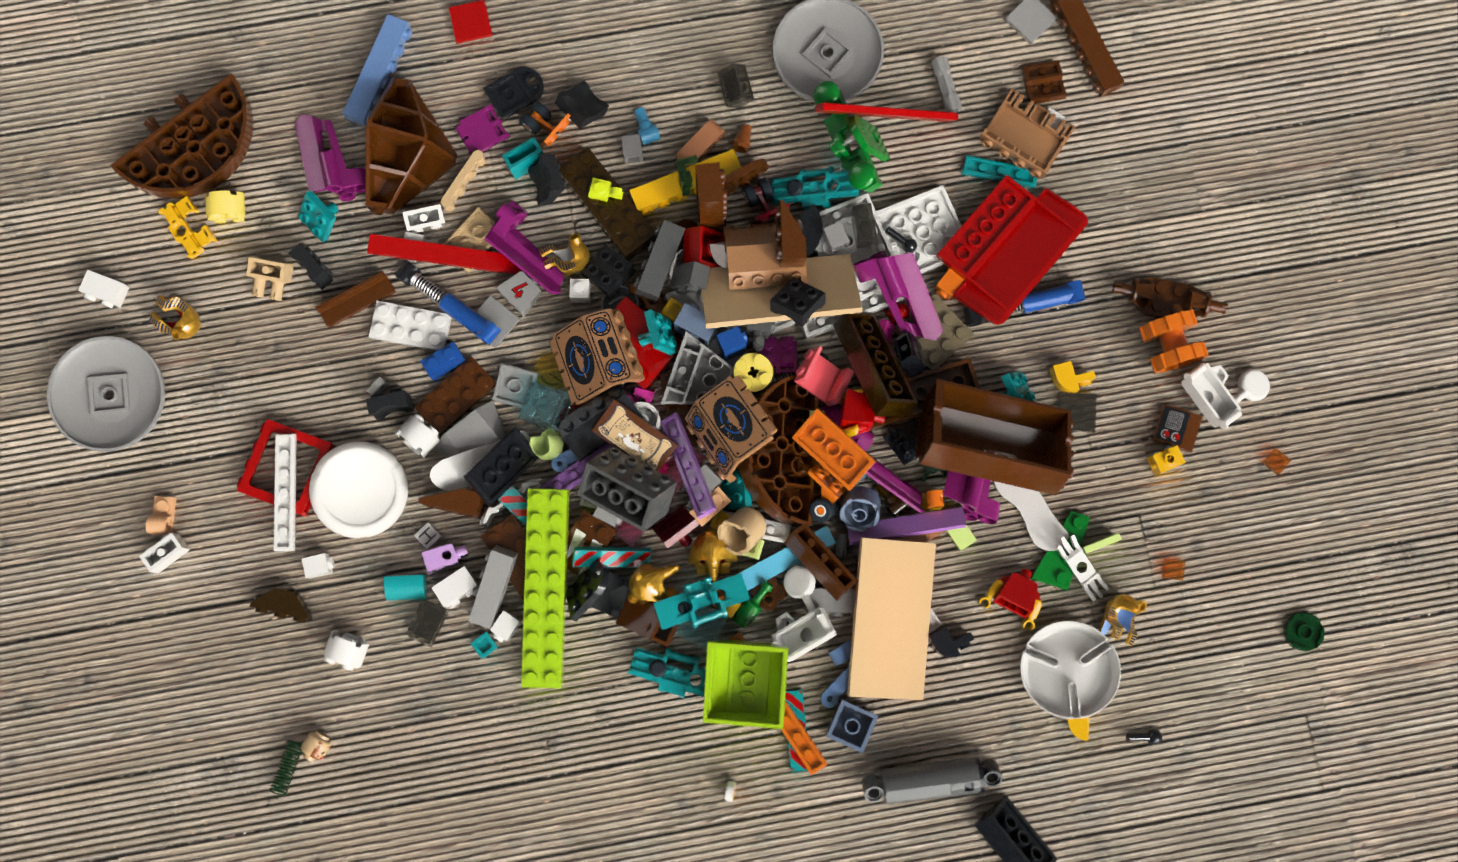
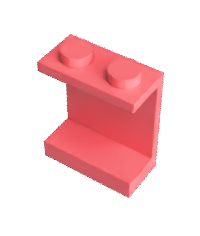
M820 346L809 349L804 355L805 360L796 371L797 376L794 382L828 406L839 404L854 371L850 368L840 370L820 355L822 350Z

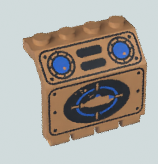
M605 309L581 316L553 334V339L549 341L553 354H558L555 356L559 371H565L561 373L565 388H571L567 391L571 405H582L612 386L625 382L640 383L645 380L643 368L638 361L636 349L633 347L630 333L626 328L624 317L620 310Z
M739 375L733 379L729 376L696 400L685 417V420L688 422L687 429L692 435L696 434L698 437L696 442L702 450L706 449L708 452L706 457L710 463L717 465L719 469L716 472L722 480L726 479L730 483L737 479L732 473L738 464L773 440L772 435L778 431L772 421L767 419L768 415L761 405L756 404V398L749 389H746L747 386Z

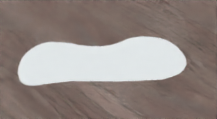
M520 431L530 443L529 435L525 431ZM500 440L441 460L430 471L431 481L437 487L446 491L464 489L470 486L463 476Z
M994 481L998 492L1003 498L1011 502L1020 511L1033 542L1039 548L1047 551L1058 550V545H1061L1063 548L1060 538L1064 536L1067 541L1069 534L1052 514L1040 492Z

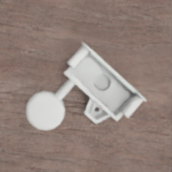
M1201 363L1189 373L1186 372L1181 383L1209 423L1215 428L1220 426L1226 430L1229 424L1242 416L1241 407L1238 403L1244 398L1250 401H1258L1265 398L1269 393L1270 384L1267 376L1260 370L1249 369L1240 375L1238 380L1240 392L1233 397L1224 386L1229 375L1221 365L1210 367L1208 363Z
M805 566L790 568L785 574L783 584L788 595L793 598L803 599L809 613L796 621L788 612L776 618L777 632L771 635L774 641L772 643L789 647L788 662L797 659L836 635V630L833 628L825 609L815 608L810 598L815 588L816 580L814 575Z

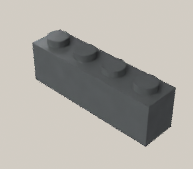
M666 220L663 221L662 225H657L654 235L657 236L655 242L651 241L647 250L650 253L649 258H644L640 268L644 271L641 277L637 276L634 287H637L636 294L655 302L657 301L685 228Z

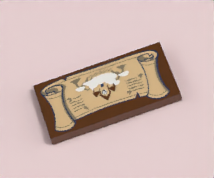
M617 399L612 401L591 430L615 448L620 449L621 452L635 457L638 461L652 466L657 471L661 469L678 446V443Z

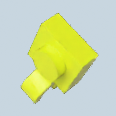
M593 178L588 197L608 202L609 197L622 200L624 192H622V188L611 187L612 183L610 181Z

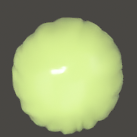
M546 429L542 432L541 436L530 438V447L533 453L542 460H553L563 451V438L555 429Z

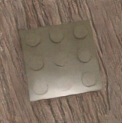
M936 294L930 298L943 332L936 341L914 336L921 344L929 370L940 367L974 335ZM912 315L904 321L915 324ZM899 327L893 332L897 337L904 334L901 333Z

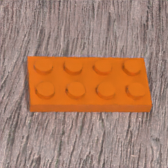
M819 408L813 412L792 437L849 491L876 462L871 455Z

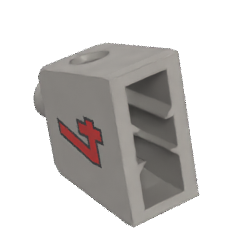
M523 271L518 272L497 287L498 292L523 317L542 294L537 286L538 283L530 276L528 277Z

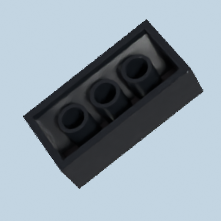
M623 384L610 387L556 423L562 438L580 462L608 443L591 430L614 399H617L637 415L644 418L630 391Z
M1007 796L1003 797L985 812L974 825L1003 862H1056L1058 859Z

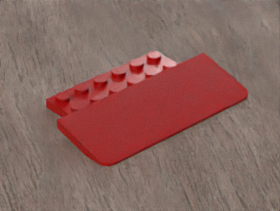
M1006 175L936 255L939 260L965 280L952 297L994 325L1003 324L1088 224V218L1074 205L1049 189L1045 188L1036 198L1010 176Z

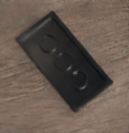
M514 427L463 477L486 505L490 506L539 457L533 453L530 443L517 427Z

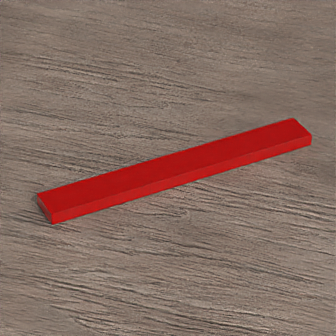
M820 103L815 105V112L856 114L857 116L939 122L958 120V114L955 112L837 103Z
M370 234L367 254L515 275L521 271L519 267L503 254L376 234Z

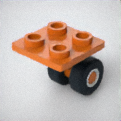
M535 101L530 106L533 113L531 115L523 114L519 121L525 129L535 135L543 127L549 135L539 146L541 148L545 145L549 147L558 137L556 132L561 133L570 123L568 118L571 115L567 113L557 126L554 127L548 123V120L552 117L551 112L543 104Z
M818 463L807 472L821 486V496L811 503L809 511L814 520L825 522L837 513L839 508L837 499L848 489Z

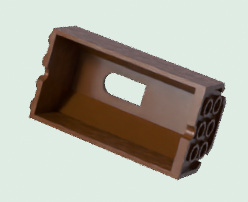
M936 379L924 400L922 407L924 410L917 426L915 459L921 465L1051 495H1057L1065 487V483L1068 479L1072 478L1074 472L1072 467L1074 452L1069 447L1074 439V436L1071 434L1074 422L1071 419V410ZM984 450H985V451L994 452V453H998V454H1002V455H997V454H993V453H989V452H984Z

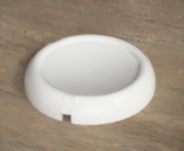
M349 442L330 450L317 463L309 484L310 502L318 519L331 531L350 538L371 537L390 528L401 516L408 499V480L397 458L385 448L369 442Z
M1076 621L1052 623L1036 632L1026 644L1020 665L1023 685L1033 702L1045 712L1064 719H1082L1103 710L1116 695L1121 680L1120 659L1114 646H1110L1107 642L1108 638L1096 628Z

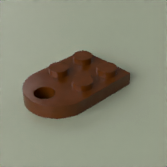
M765 159L755 160L726 175L724 188H726L727 197L732 195L734 190L742 189L743 186L751 184V181L763 175L769 169L767 161Z

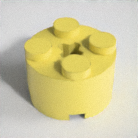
M212 191L209 194H205L207 220L214 221V223H226L228 219H233V222H245L244 193L236 191V195H233L230 191Z
M748 353L736 362L734 377L739 375L746 384V389H749L751 392H759L771 384L774 377V368L765 356L758 353ZM752 368H754L755 370H759V373L756 374V378H754L752 375H749V373L752 372Z

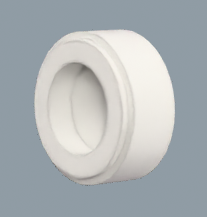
M728 781L725 801L733 802L736 782Z

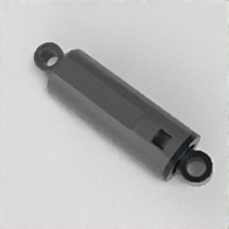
M977 756L884 768L880 770V778L875 774L866 775L862 779L861 785L864 797L868 802H879L883 798L886 805L984 793L985 785L987 787H996L1002 782L1003 777L995 760L986 759L981 762Z

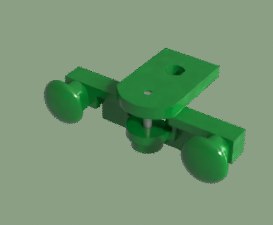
M824 81L815 88L813 99L816 105L820 103L847 104L841 90L834 82ZM832 114L823 120L831 137V141H829L831 151L837 158H840L845 171L850 170L848 180L851 186L858 190L864 189L869 193L883 186L869 155L871 154L883 162L890 159L877 127L856 114L853 116ZM856 139L860 146L851 151L849 143Z

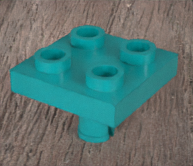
M311 190L305 193L298 217L312 231L313 235L323 243L329 239L336 220L334 214L338 213V207L333 202L325 205Z
M653 310L644 312L649 331L638 335V339H641L639 340L640 345L644 347L652 343L654 349L668 355L676 354L677 341L672 334L671 329L673 326L671 320Z
M1021 371L1001 376L1007 391L1001 394L1036 401L1034 393L1030 391L1027 385V377Z
M736 469L732 473L737 478L735 481L730 483L726 479L722 480V491L732 501L723 511L752 507L751 495L743 482L740 470Z

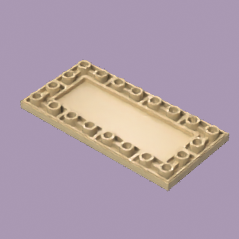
M850 254L806 259L807 284L825 292V305L817 309L810 318L862 312ZM728 267L710 268L706 289L701 290L706 329L792 320L785 315L775 314L770 311V300L784 286L729 290Z
M860 537L857 569L858 581L855 593L847 696L923 700L936 543Z

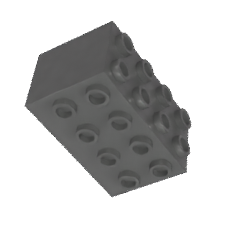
M611 446L586 463L578 496L644 532L668 513L677 481L666 474L660 473L652 466L645 465L635 457L621 452L620 449Z

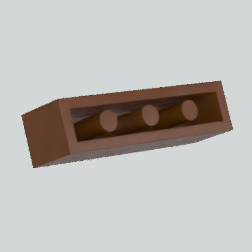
M806 523L793 531L784 542L836 601L857 583L858 580Z

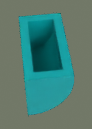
M533 137L501 156L514 179L517 180L529 173L528 170L539 162V157L544 155V152Z
M384 576V592L387 601L427 599L426 576Z

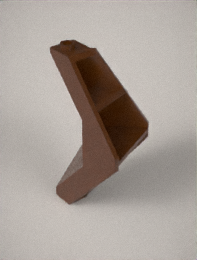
M392 77L367 120L366 206L375 215H383V213L393 215L456 165L457 154L411 80Z

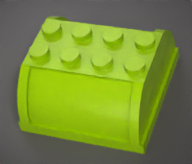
M740 640L708 641L703 722L783 729L789 647L774 643Z

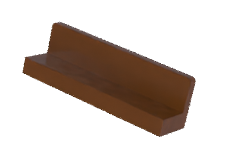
M381 271L319 304L315 308L321 314L327 327L331 328L376 304L377 301L391 296L396 291L384 271Z

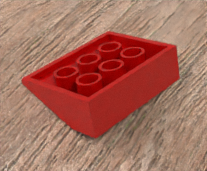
M626 296L614 309L620 310L624 317V323L630 333L631 342L636 349L637 358L643 368L645 380L636 383L645 390L651 388L678 354L682 342L676 338L677 353L673 355H668L654 349L652 343L642 347L639 343L641 339H638V335L649 331L644 314L645 311Z

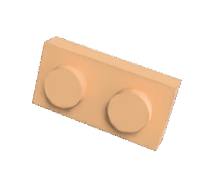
M719 486L710 493L717 510L702 519L697 518L694 508L689 512L701 527L732 502Z

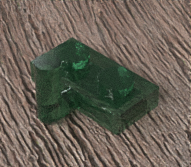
M697 155L675 161L678 181L683 196L690 195V188H693L690 170L686 171L685 166L697 163Z

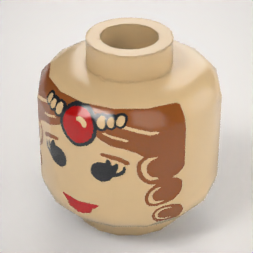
M318 730L308 733L301 745V750L304 752L303 757L312 762L315 759H323L331 747L330 737Z

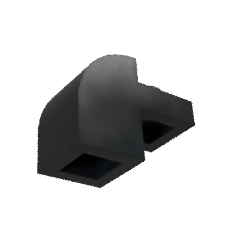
M943 627L928 635V641L933 650L944 657L960 656L957 648L959 647L960 650L965 649L971 645L970 641L974 640L971 632L953 640L947 627Z

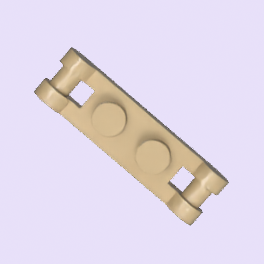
M475 150L442 197L441 204L446 212L454 211V203L457 198L465 193L466 185L477 174L476 170L485 165L486 159L482 151Z

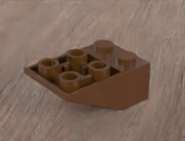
M780 200L779 206H776L775 223L779 225L775 231V240L779 242L776 250V261L780 262V267H804L807 259L806 238L784 200Z
M626 599L616 624L669 647L679 624L661 630L653 605L655 602L640 600L637 603H630Z

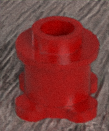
M897 302L902 318L907 319L910 312L906 304ZM886 309L884 311L885 315L894 326H898L891 310Z

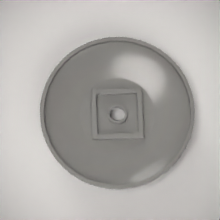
M806 0L792 8L781 20L773 41V59L779 76L794 93L814 102L813 94L815 88L824 81L834 82L841 90L845 101L859 96L875 81L884 58L883 37L876 21L864 8L850 0ZM829 49L833 55L826 57L823 55V51Z
M114 336L94 337L70 348L56 363L48 382L47 403L56 427L71 442L94 451H117L136 444L154 428L161 416L165 403V383L155 359L138 344ZM112 389L114 397L111 400H107L105 394L108 390Z

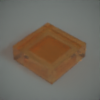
M1274 448L1262 464L1276 475H1280L1291 460L1277 448Z
M1164 559L1162 578L1183 581L1185 561Z

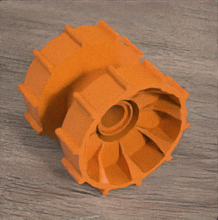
M1193 309L1164 316L1139 327L1143 342L1160 340L1164 352L1150 359L1154 374L1181 368L1209 357L1204 341L1189 345L1187 343L1184 331L1198 325Z

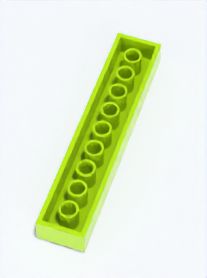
M528 489L521 687L562 688L570 489Z

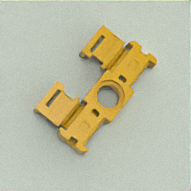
M186 196L176 204L168 203L166 209L161 208L158 211L169 222L170 226H168V229L175 240L182 244L188 252L186 257L194 259L204 252L202 247L212 241H218L208 226L204 225L201 227L202 230L198 233L193 232L186 219H184L189 212H199L190 197ZM180 226H184L185 233L179 236L177 230Z

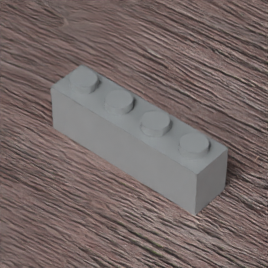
M498 545L492 550H488L485 561L488 562L486 568L483 567L479 578L482 580L480 586L477 585L473 595L476 599L474 603H471L468 614H470L469 622L488 629L492 628L502 605L518 556L517 552Z
M814 588L810 598L815 608H824L826 613H831V617H843V613H851V617H854L856 589H850L836 601L826 589Z

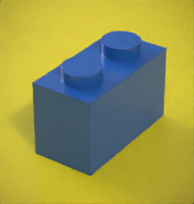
M738 326L716 335L718 346L725 361L746 353L748 339L744 330L740 331Z
M453 341L420 362L429 377L435 381L459 367L466 360Z

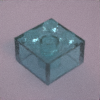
M531 382L518 418L526 423L559 432L556 423L567 416L571 406L568 394L555 388Z
M705 606L695 610L694 613L698 617L715 610ZM720 617L702 623L697 628L692 627L690 620L680 624L675 635L707 651L708 641H717L728 617Z

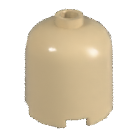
M751 507L740 508L719 525L717 530L718 539L723 540L727 551L741 556L743 553H748L764 536L766 521L758 510Z

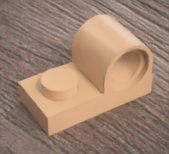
M154 496L153 514L148 516L146 520V532L148 534L164 536L168 533H173L176 507L175 497Z

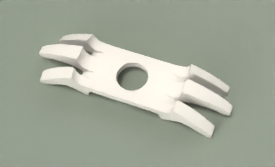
M531 479L521 483L522 487L518 492L522 496L527 497L529 488H539L542 486L539 483L542 479ZM502 503L494 508L489 506L479 523H484L488 527L494 517L503 515L502 511L506 507Z
M1074 535L1070 536L1072 546L1076 549L1075 551L1068 544L1064 536L1061 537L1062 545L1069 555H1066L1061 545H1058L1057 549L1082 585L1083 590L1092 601H1095L1096 598L1088 586L1098 597L1102 598L1103 595L1094 580L1106 591L1110 588L1095 571L1084 554L1083 549L1078 544ZM1079 562H1085L1086 570L1082 573L1077 571V564Z

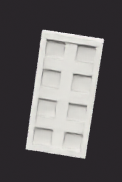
M377 301L369 338L438 351L446 346L452 317L446 313Z

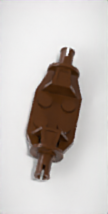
M1152 277L1146 279L1134 278L1131 284L1115 281L1112 287L1114 288L1112 293L1128 295L1129 304H1133L1146 316L1162 318L1181 311L1192 310V308H1200V310L1194 311L1196 318L1200 316L1205 318L1209 311L1222 314L1227 312V308H1225V306H1228L1227 302L1212 300L1211 292H1204L1189 284ZM1137 296H1140V297L1146 298V299H1145V302L1141 301L1140 299H1138V298H1136V297H1137Z

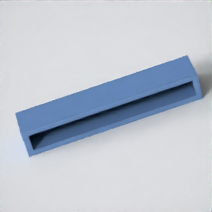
M387 14L343 111V115L347 120L366 127L369 115L383 94L384 89L388 86L391 74L396 71L399 56L401 57L404 53L406 41L411 38L412 29L407 21Z

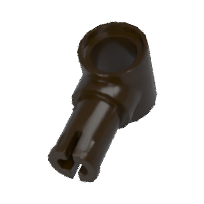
M878 484L874 488L885 500L886 509L895 518L902 515L910 507V505L882 485Z

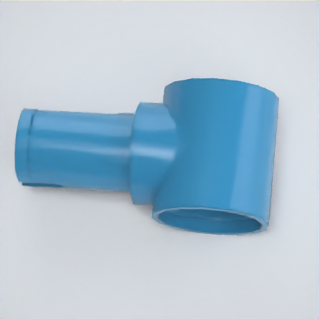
M644 107L637 108L634 113L639 123L637 131L640 134L643 146L660 140L661 137L657 126L649 120Z

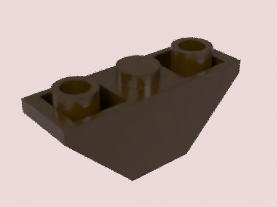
M274 588L250 603V607L256 608L255 612L263 614L272 611L275 612L274 616L286 618L287 615L294 616V621L305 623L306 619L312 620L313 618L298 592Z

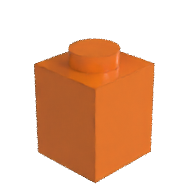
M949 268L934 290L940 298L950 300L964 279Z

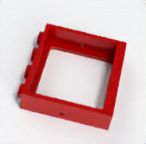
M267 419L261 425L259 439L253 444L251 458H248L245 463V472L237 482V491L274 505V494L253 487L250 483L272 432L296 434L297 441L319 449L318 457L300 500L296 502V514L307 517L311 507L309 496L311 475L320 459L330 450L334 449L336 445Z

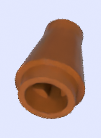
M748 124L741 125L740 130L732 141L733 149L736 152L746 153L750 149L752 127Z

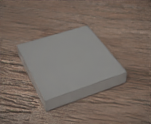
M1023 0L1005 18V21L1030 45L1057 20V17L1039 0Z
M491 295L476 311L501 330L490 344L495 349L520 321L516 315Z
M501 363L492 400L529 410L539 373Z

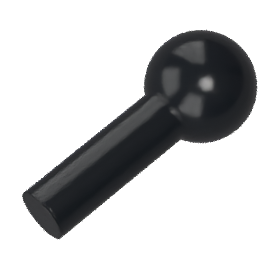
M890 226L886 229L885 233L902 244L905 252L911 253L917 249V242L913 238H905Z
M1151 729L1147 733L1126 734V740L1128 742L1148 741L1152 745H1158L1162 741V734L1157 729Z

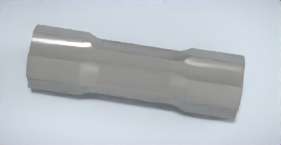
M946 56L935 58L932 60L931 65L941 90L946 112L958 113L963 107L956 92L948 59Z

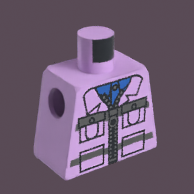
M452 543L422 552L428 575L458 565V559L468 556L465 545L454 548ZM450 554L451 558L445 560L443 558V555Z

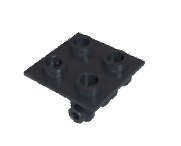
M916 418L911 419L898 428L890 426L887 429L888 434L883 437L904 466L915 459L918 426Z

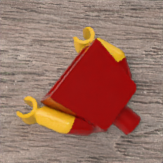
M847 388L839 403L842 405L839 427L846 434L852 437L868 432L874 422L884 424L886 417L875 416L864 390H851Z
M1021 569L1020 574L1013 572L1010 576L1005 575L994 581L986 592L987 596L979 600V604L984 599L988 600V605L985 607L987 609L990 607V600L993 598L994 603L1025 618L1021 622L1022 628H1025L1026 623L1030 622V631L1035 628L1033 620L1037 618L1042 606L1040 594L1037 591L1038 584L1030 580L1032 572L1028 569Z

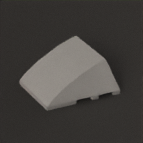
M686 331L661 404H694L696 400L729 376L732 378L734 367Z
M492 400L473 410L448 430L433 449L449 458L467 450L501 440L506 434L494 401Z

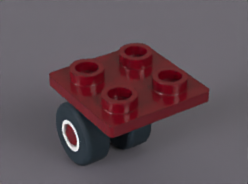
M765 177L757 181L758 186L755 188L751 184L742 187V193L748 206L754 207L758 205L759 201L763 213L749 218V222H755L756 224L769 220V215L774 217L776 207L770 209L766 202L774 197V193L768 179Z

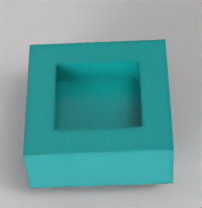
M485 632L470 643L481 659H484L499 648L488 632Z

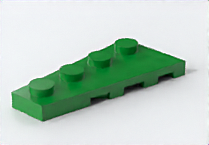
M1070 511L1062 526L1069 534L1068 544L1075 551L1076 549L1072 546L1070 536L1074 535L1081 547L1090 517ZM1058 550L1047 551L1030 579L1068 591L1073 572Z

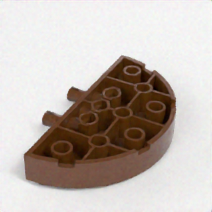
M232 73L191 104L184 94L178 95L182 102L177 97L174 99V102L182 111L161 127L154 117L148 118L152 125L145 120L144 125L152 134L110 166L113 170L140 191L168 199L198 196L226 181L244 160L253 134V114L249 99L243 87Z
M796 374L772 382L754 396L757 400L756 404L761 405L768 415L767 419L772 421L778 431L772 435L773 440L738 465L743 482L755 502L772 518L783 524L798 528L805 523L808 526L812 524V516L809 509L813 502L814 479L807 472L815 466V459L792 437L810 417V411L818 408V398L794 382Z

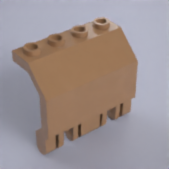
M1012 88L987 129L985 128L981 134L979 141L986 148L996 150L1001 157L1014 161L1013 163L1017 167L1027 169L1032 176L1043 179L1074 131L1075 126L1068 123L1062 134L1059 135L1067 121L1063 119L1059 123L1057 130L1050 127V124L1056 118L1054 113H1052L1044 126L1043 123L1051 111L1036 104L1028 116L1027 114L1035 102L1031 100L1027 104L1025 111L1020 109L1018 106L1024 99L1023 94H1020L1015 104L1011 106L1019 94L1018 91Z
M796 221V223L798 224V226H799V228H800V230H801V226L799 225V221ZM769 223L752 224V229L749 224L746 225L745 229L740 230L738 225L733 226L734 230H732L731 226H723L729 290L785 286L793 277L807 284L806 261L804 267H780V262L776 261L777 245H779V242L775 240L776 223H771V227Z

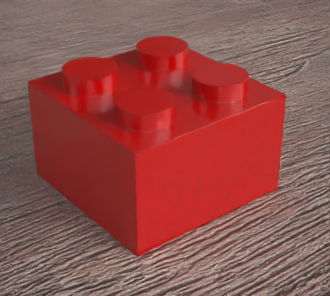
M704 226L685 229L683 264L695 261L710 268L721 267L712 257L710 244L724 241L723 233Z

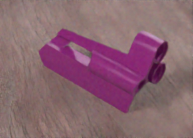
M301 114L295 122V128L308 191L312 190L316 193L327 190L339 195L341 201L354 200L356 192H366V169L353 168L347 170L332 121L320 120L310 115ZM321 131L328 133L331 145L329 150L325 151Z
M514 200L509 204L505 203L497 211L496 217L498 219L484 240L549 293L560 294V285L564 277L563 272L557 266L546 269L543 262L549 258L546 256L542 257L540 250L516 229L527 217V211Z
M881 251L853 264L860 283L876 279L901 333L910 331L913 336L934 341L938 339L943 332V328L913 252L887 256L886 251ZM897 298H905L915 324L903 321L896 303Z
M870 430L851 438L867 451L873 443L872 439L875 434ZM876 460L866 475L912 508L923 513L925 510L920 505L923 501L922 493Z
M948 471L943 496L961 504L965 520H980L986 524H997L1001 504L988 498L990 480Z

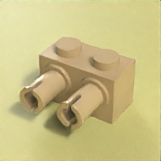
M249 257L246 276L254 279L251 295L264 297L266 281L271 280L270 299L282 301L284 284L291 283L294 264L260 257Z

